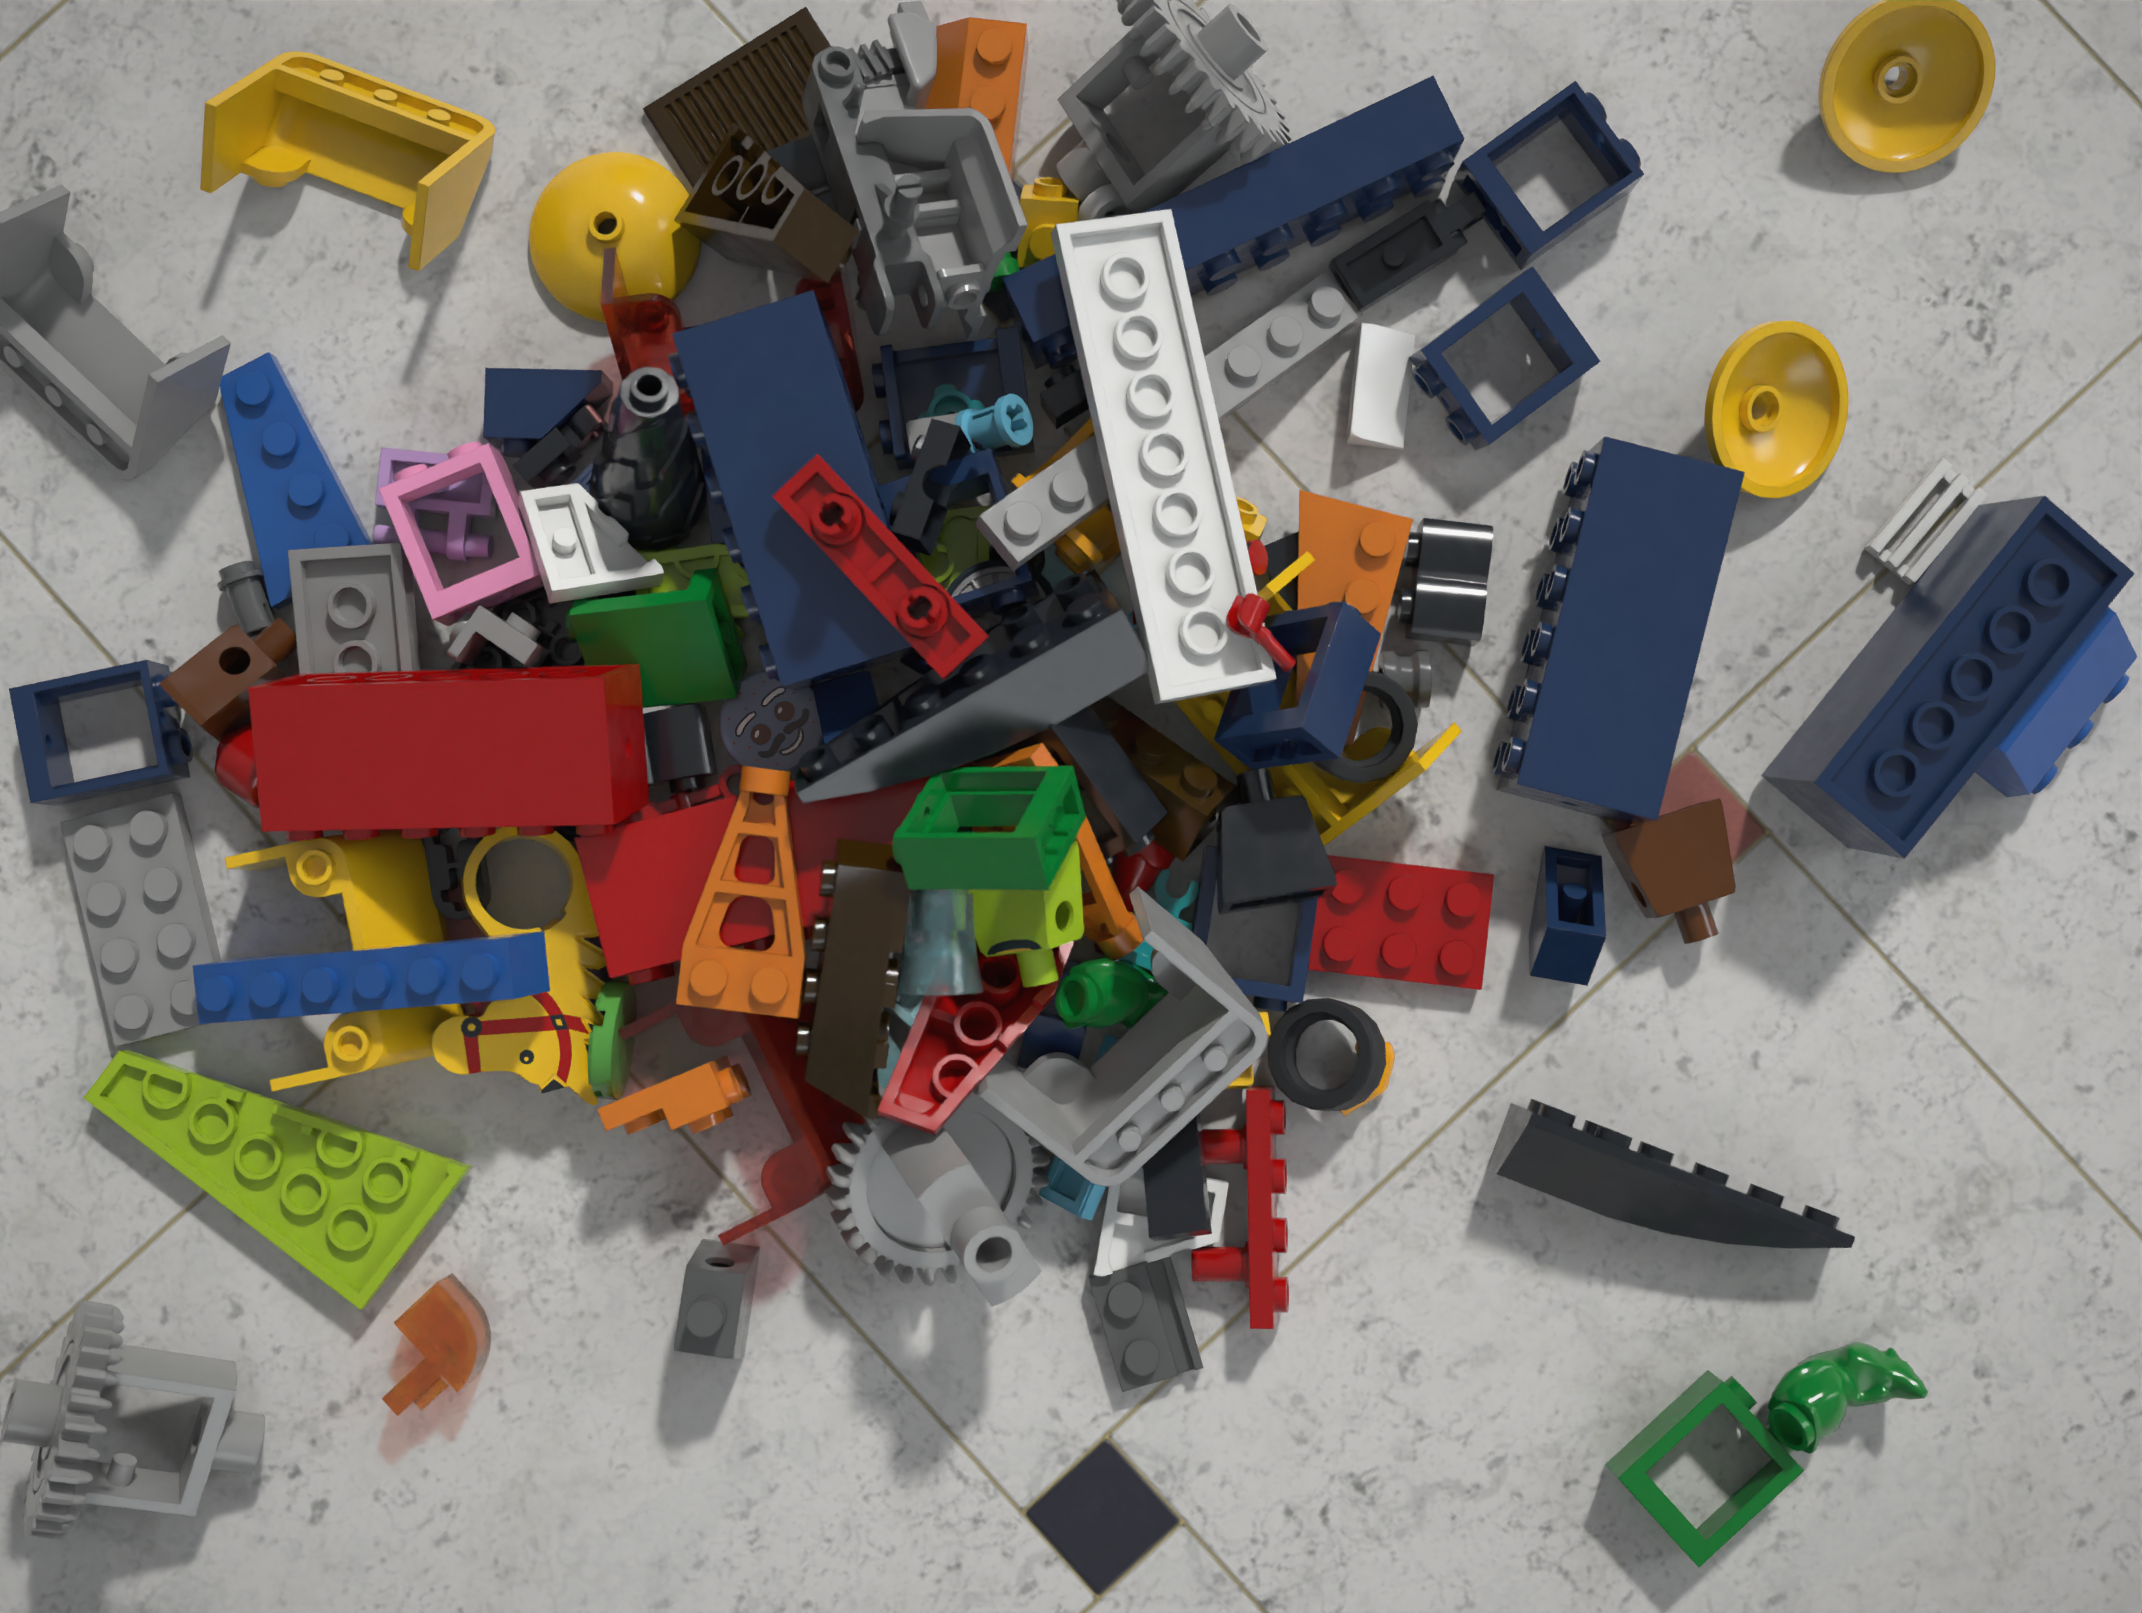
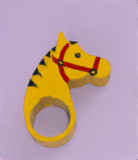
M501 827L496 830V834L484 837L468 858L462 876L463 900L468 913L485 936L541 932L540 927L515 929L494 920L485 911L478 898L476 874L483 857L497 845L510 840L527 839L536 841L556 853L566 869L569 887L567 899L560 911L563 917L560 920L555 917L551 922L542 927L545 934L550 991L517 999L491 1001L485 1007L480 1017L454 1016L446 1019L435 1028L431 1037L434 1058L445 1069L456 1074L464 1075L490 1071L514 1072L524 1080L536 1084L541 1094L569 1087L583 1101L590 1105H596L598 1098L593 1094L594 1091H592L588 1081L590 1032H593L594 1025H603L605 1011H596L597 1007H595L601 987L609 980H612V978L609 977L579 855L574 847L556 831L542 836L517 835V827Z

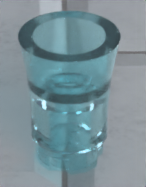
M911 889L912 894H910L906 922L904 959L898 993L910 995H958L984 992L976 950L974 893H967L969 890Z

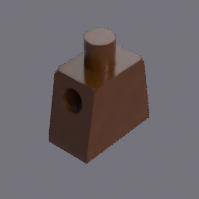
M279 617L253 640L238 625L231 626L166 677L159 685L201 728L220 742L229 732L251 723L248 687L288 677L278 665L297 649L296 634Z
M1720 798L1703 801L1660 815L1658 821L1634 824L1601 835L1633 898L1646 918H1659L1674 913L1684 944L1701 941L1719 934L1708 902L1733 894L1736 889L1724 810Z

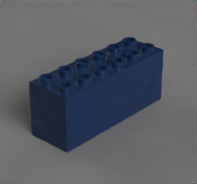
M811 290L673 333L677 352L668 354L670 366L679 389H685L688 398L693 400L696 409L686 413L689 427L697 447L703 446L706 455H710L714 467L705 471V478L714 504L716 506L721 505L723 511L728 512L732 526L724 528L723 535L732 562L734 564L739 563L741 568H745L750 584L741 587V593L750 620L752 622L757 621L760 626L763 625L768 642L759 645V651L768 678L770 680L776 679L784 688L797 691L814 686L820 682L917 654L918 652L772 497L812 458L819 454L890 530L877 487L879 485L828 320L814 291Z
M1606 436L1589 451L1584 450L1579 462H1571L1562 495L1570 497L1565 518L1558 517L1556 519L1549 540L1548 550L1556 552L1551 574L1543 573L1535 595L1534 606L1542 608L1538 627L1536 630H1528L1522 646L1520 662L1528 664L1522 686H1514L1507 706L1506 718L1514 720L1508 742L1501 741L1499 743L1493 761L1492 775L1500 776L1497 791L1628 825L1658 821L1745 472Z
M2046 496L1978 505L1761 776L1847 848L1905 859L2135 573Z

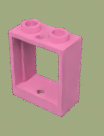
M470 442L460 445L448 452L449 460L429 468L425 464L405 468L393 476L395 482L379 488L433 620L446 626L457 623L467 612L474 613L479 605L490 609L544 586L518 506V490L503 454L489 443L481 445L480 442ZM484 471L519 558L444 589L409 502Z

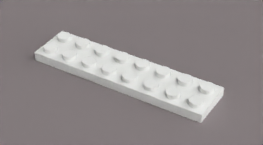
M1167 209L1056 224L1051 232L1052 242L1141 645L1148 657V677L1154 704L1270 683L1277 679L1272 657L1253 639L1235 634L1230 631L1226 624L1228 611L1237 595L1245 598L1248 593L1258 594L1172 211Z

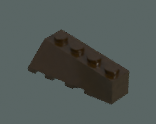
M734 122L674 219L675 222L727 260L824 283H829L830 279L846 266L851 256L850 246L859 233V230L808 191Z
M1107 695L1090 706L1168 812L1151 829L1155 835L1153 841L1181 861H1184L1217 826L1220 810L1227 806L1237 805L1240 802L1238 787ZM1056 751L1050 754L1058 766H1066ZM1077 781L1078 787L1085 791L1083 787L1080 785V783Z
M837 838L834 861L823 860L821 866L819 896L828 897L825 915L815 914L813 918L810 951H818L819 957L817 969L806 968L802 1004L811 1005L809 1021L798 1020L794 1056L804 1057V1076L807 1083L863 1117L879 1120L877 1110L882 1097L879 1094L878 1069H886L889 1042H887L889 1013L884 1011V1007L895 1008L898 987V959L893 958V953H902L911 889H908L901 864H898L894 858L893 845Z

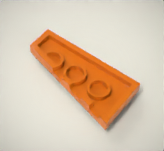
M1299 490L1298 559L1308 551L1315 561L1298 575L1297 610L1342 601L1355 607L1360 612L1361 617L1381 633L1369 669L1372 672L1413 519ZM1316 652L1297 655L1296 707H1298ZM1362 691L1345 745H1353L1366 691Z

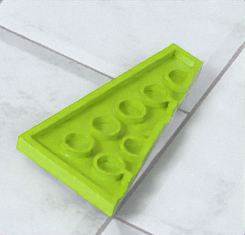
M131 1050L118 1051L83 1097L360 1310L368 1307L473 1168L472 1165Z

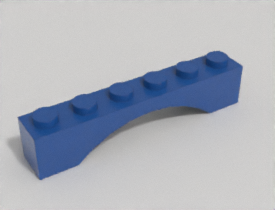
M544 931L350 951L237 958L193 965L199 1024L509 1000L550 991Z

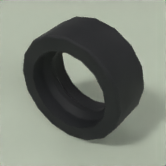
M1369 671L1363 691L1371 692L1382 699L1388 708L1392 722L1390 738L1380 752L1368 759L1356 761L1341 757L1339 759L1313 762L1317 767L1335 778L1358 783L1384 779L1404 764L1414 748L1418 728L1414 703L1400 684L1383 673Z
M1331 998L1307 999L1303 1003L1289 1008L1274 1025L1267 1045L1268 1068L1277 1088L1293 1103L1311 1110H1348L1364 1102L1379 1086L1386 1066L1385 1041L1377 1023L1361 1008ZM1333 1020L1344 1024L1354 1034L1358 1043L1359 1060L1353 1076L1345 1084L1335 1089L1321 1090L1309 1085L1301 1077L1296 1065V1049L1301 1035L1310 1025L1318 1021Z

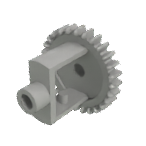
M1117 0V10L1122 14V24L1125 26L1133 25V27L1057 99L1083 139L1056 164L1057 171L1063 182L1081 202H1084L1087 196L1100 186L1112 183L1125 205L1137 214L1178 196L1228 150L1232 156L1240 155L1242 162L1250 163L1265 154L1289 144V141L1292 139L1288 134L1290 128L1283 121L1285 119L1284 114L1275 106L1277 101L1264 89L1266 86L1264 81L1251 70L1252 65L1268 51V46L1253 23L1233 4H1228L1218 15L1210 20L1206 10L1203 7L1198 9L1193 0ZM1160 58L1161 61L1154 68L1153 74L1159 76L1166 71L1171 73L1175 81L1169 88L1168 93L1174 95L1181 90L1186 91L1190 101L1185 106V113H1191L1200 107L1206 117L1198 128L1145 175L1104 112V109L1130 84L1135 90L1146 87L1153 79V74L1149 67Z
M881 1085L879 1087V1094L883 1098L886 1089ZM978 1086L936 1135L879 1116V1120L864 1117L866 1121L863 1125L844 1122L842 1128L848 1138L852 1140V1143H835L832 1145V1152L842 1164L826 1168L828 1178L832 1184L836 1185L826 1190V1197L832 1207L836 1208L830 1214L837 1228L842 1230L840 1233L849 1249L855 1250L862 1263L865 1265L874 1264L879 1274L884 1277L890 1276L894 1270L900 1281L905 1284H909L912 1281L914 1272L917 1269L919 1277L924 1285L927 1286L933 1285L937 1268L941 1269L948 1282L955 1283L957 1280V1266L961 1263L991 1307L1011 1299L1035 1280L1042 1270L1013 1225L1031 1229L1033 1222L1023 1211V1208L1032 1207L1040 1209L1043 1207V1200L1032 1188L1048 1186V1176L1037 1166L1049 1164V1154L1041 1146V1143L979 1096Z
M85 1300L80 1302L78 1309L74 1311L73 1320H70L67 1336L63 1339L60 1357H57L53 1380H50V1384L16 1379L4 1414L0 1441L35 1446L31 1457L33 1463L26 1483L28 1487L23 1502L25 1504L22 1519L24 1520L21 1528L24 1530L23 1536L48 1539L67 1536L75 1525L74 1520L80 1515V1510L75 1504L81 1503L195 1517L210 1469L252 1474L262 1447L265 1416L263 1414L230 1410L237 1385L235 1362L124 1345L123 1338L119 1335L124 1330L122 1322L124 1317L118 1307ZM117 1384L203 1397L179 1472L136 1467V1457L128 1453L113 1455L111 1463L88 1461L100 1456L97 1450L88 1448L90 1436L106 1432L104 1426L95 1423L96 1412L112 1407L110 1401L100 1398L103 1386Z

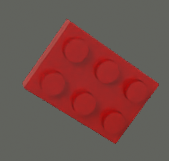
M1328 855L1336 877L1337 886L1330 897L1318 899L1308 970L1482 990L1494 874Z

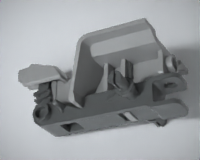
M921 1L901 2L898 5L897 13L890 14L887 19L894 48L886 49L885 46L882 47L877 39L872 41L870 51L866 44H862L857 54L853 48L845 49L838 46L828 47L824 51L819 52L811 66L802 98V106L839 216L859 230L858 235L850 246L859 272L857 282L860 288L856 294L855 301L859 300L857 306L861 310L866 311L873 333L876 336L888 333L895 315L893 296L907 294L912 298L919 322L924 329L934 328L943 307H949L957 310L967 340L975 339L986 317L982 301L985 294L990 290L991 281L1000 261L1004 259L1006 252L1016 251L1028 224L992 125L987 117L972 108L924 109L936 77L937 28L934 23L929 21Z

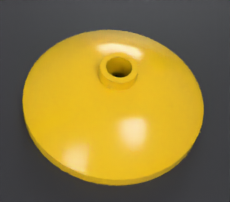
M1881 0L1862 11L1844 28L1835 40L1826 57L1819 81L1820 115L1827 134L1836 147L1847 157L1864 167L1891 173L1908 172L1929 166L1953 152L1974 131L1982 119L1992 95L1995 81V55L1986 28L1970 9L1956 0ZM1898 66L1899 76L1893 84L1886 86L1885 76L1891 68Z
M599 153L570 164L560 171L544 188L531 217L529 228L530 253L542 283L554 298L567 309L596 322L610 324L631 323L662 311L676 300L687 287L700 258L701 240L674 221L689 196L687 190L665 167L646 157L632 153ZM609 218L617 220L616 229L612 233L603 235L598 232L599 225L603 220Z
M1770 321L1759 324L1739 336L1720 359L1711 378L1706 396L1704 414L1706 440L1716 465L1745 472L1740 491L1763 498L1787 497L1811 485L1821 476L1833 460L1846 428L1849 392L1842 361L1830 341L1818 330L1802 322Z

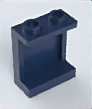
M1018 326L995 329L996 338L899 351L893 350L892 344L880 346L882 363L872 364L873 383L876 398H887L889 419L879 421L883 454H894L899 470L910 469V449L906 424L910 420L918 419L921 413L928 412L929 405L934 398V391L942 384L955 386L957 391L967 395L971 401H981L985 408L995 405L998 398L1007 394L1018 395L1029 408ZM1032 437L1031 441L1024 446L1016 448L1005 445L993 449L992 452L995 457L1035 452L1034 440Z

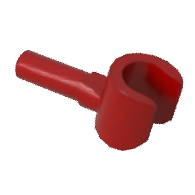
M1248 593L1245 598L1237 595L1226 617L1227 627L1237 635L1253 639L1264 648L1284 672L1289 671L1296 664V661L1274 638L1272 632L1263 626V622L1270 610L1269 603L1254 593Z

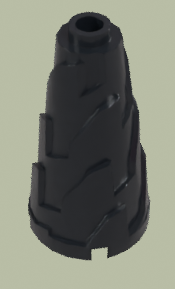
M653 367L635 369L625 380L621 381L617 398L611 403L608 425L604 428L601 450H599L593 462L589 494L598 502L600 511L614 518L629 533L627 542L633 548L639 550H660L670 548L685 541L690 537V530L698 521L700 526L707 507L704 473L698 458L697 446L689 427V420L683 412L678 386L671 375L662 369Z

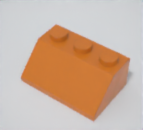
M967 17L936 26V77L924 109L972 108L981 112L992 125L1013 183L1029 49L1027 23Z

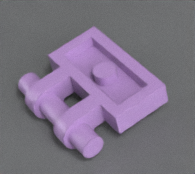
M381 447L375 505L382 509H387L379 488L395 482L393 476L397 472L419 464H425L427 468L449 460L447 454ZM484 471L409 502L429 553L447 554L448 560L468 562L470 557H492L494 550L493 536L472 534L471 530L473 517L496 518L497 502ZM421 512L449 515L448 530L421 529ZM375 526L373 533L374 544L401 543L394 526Z

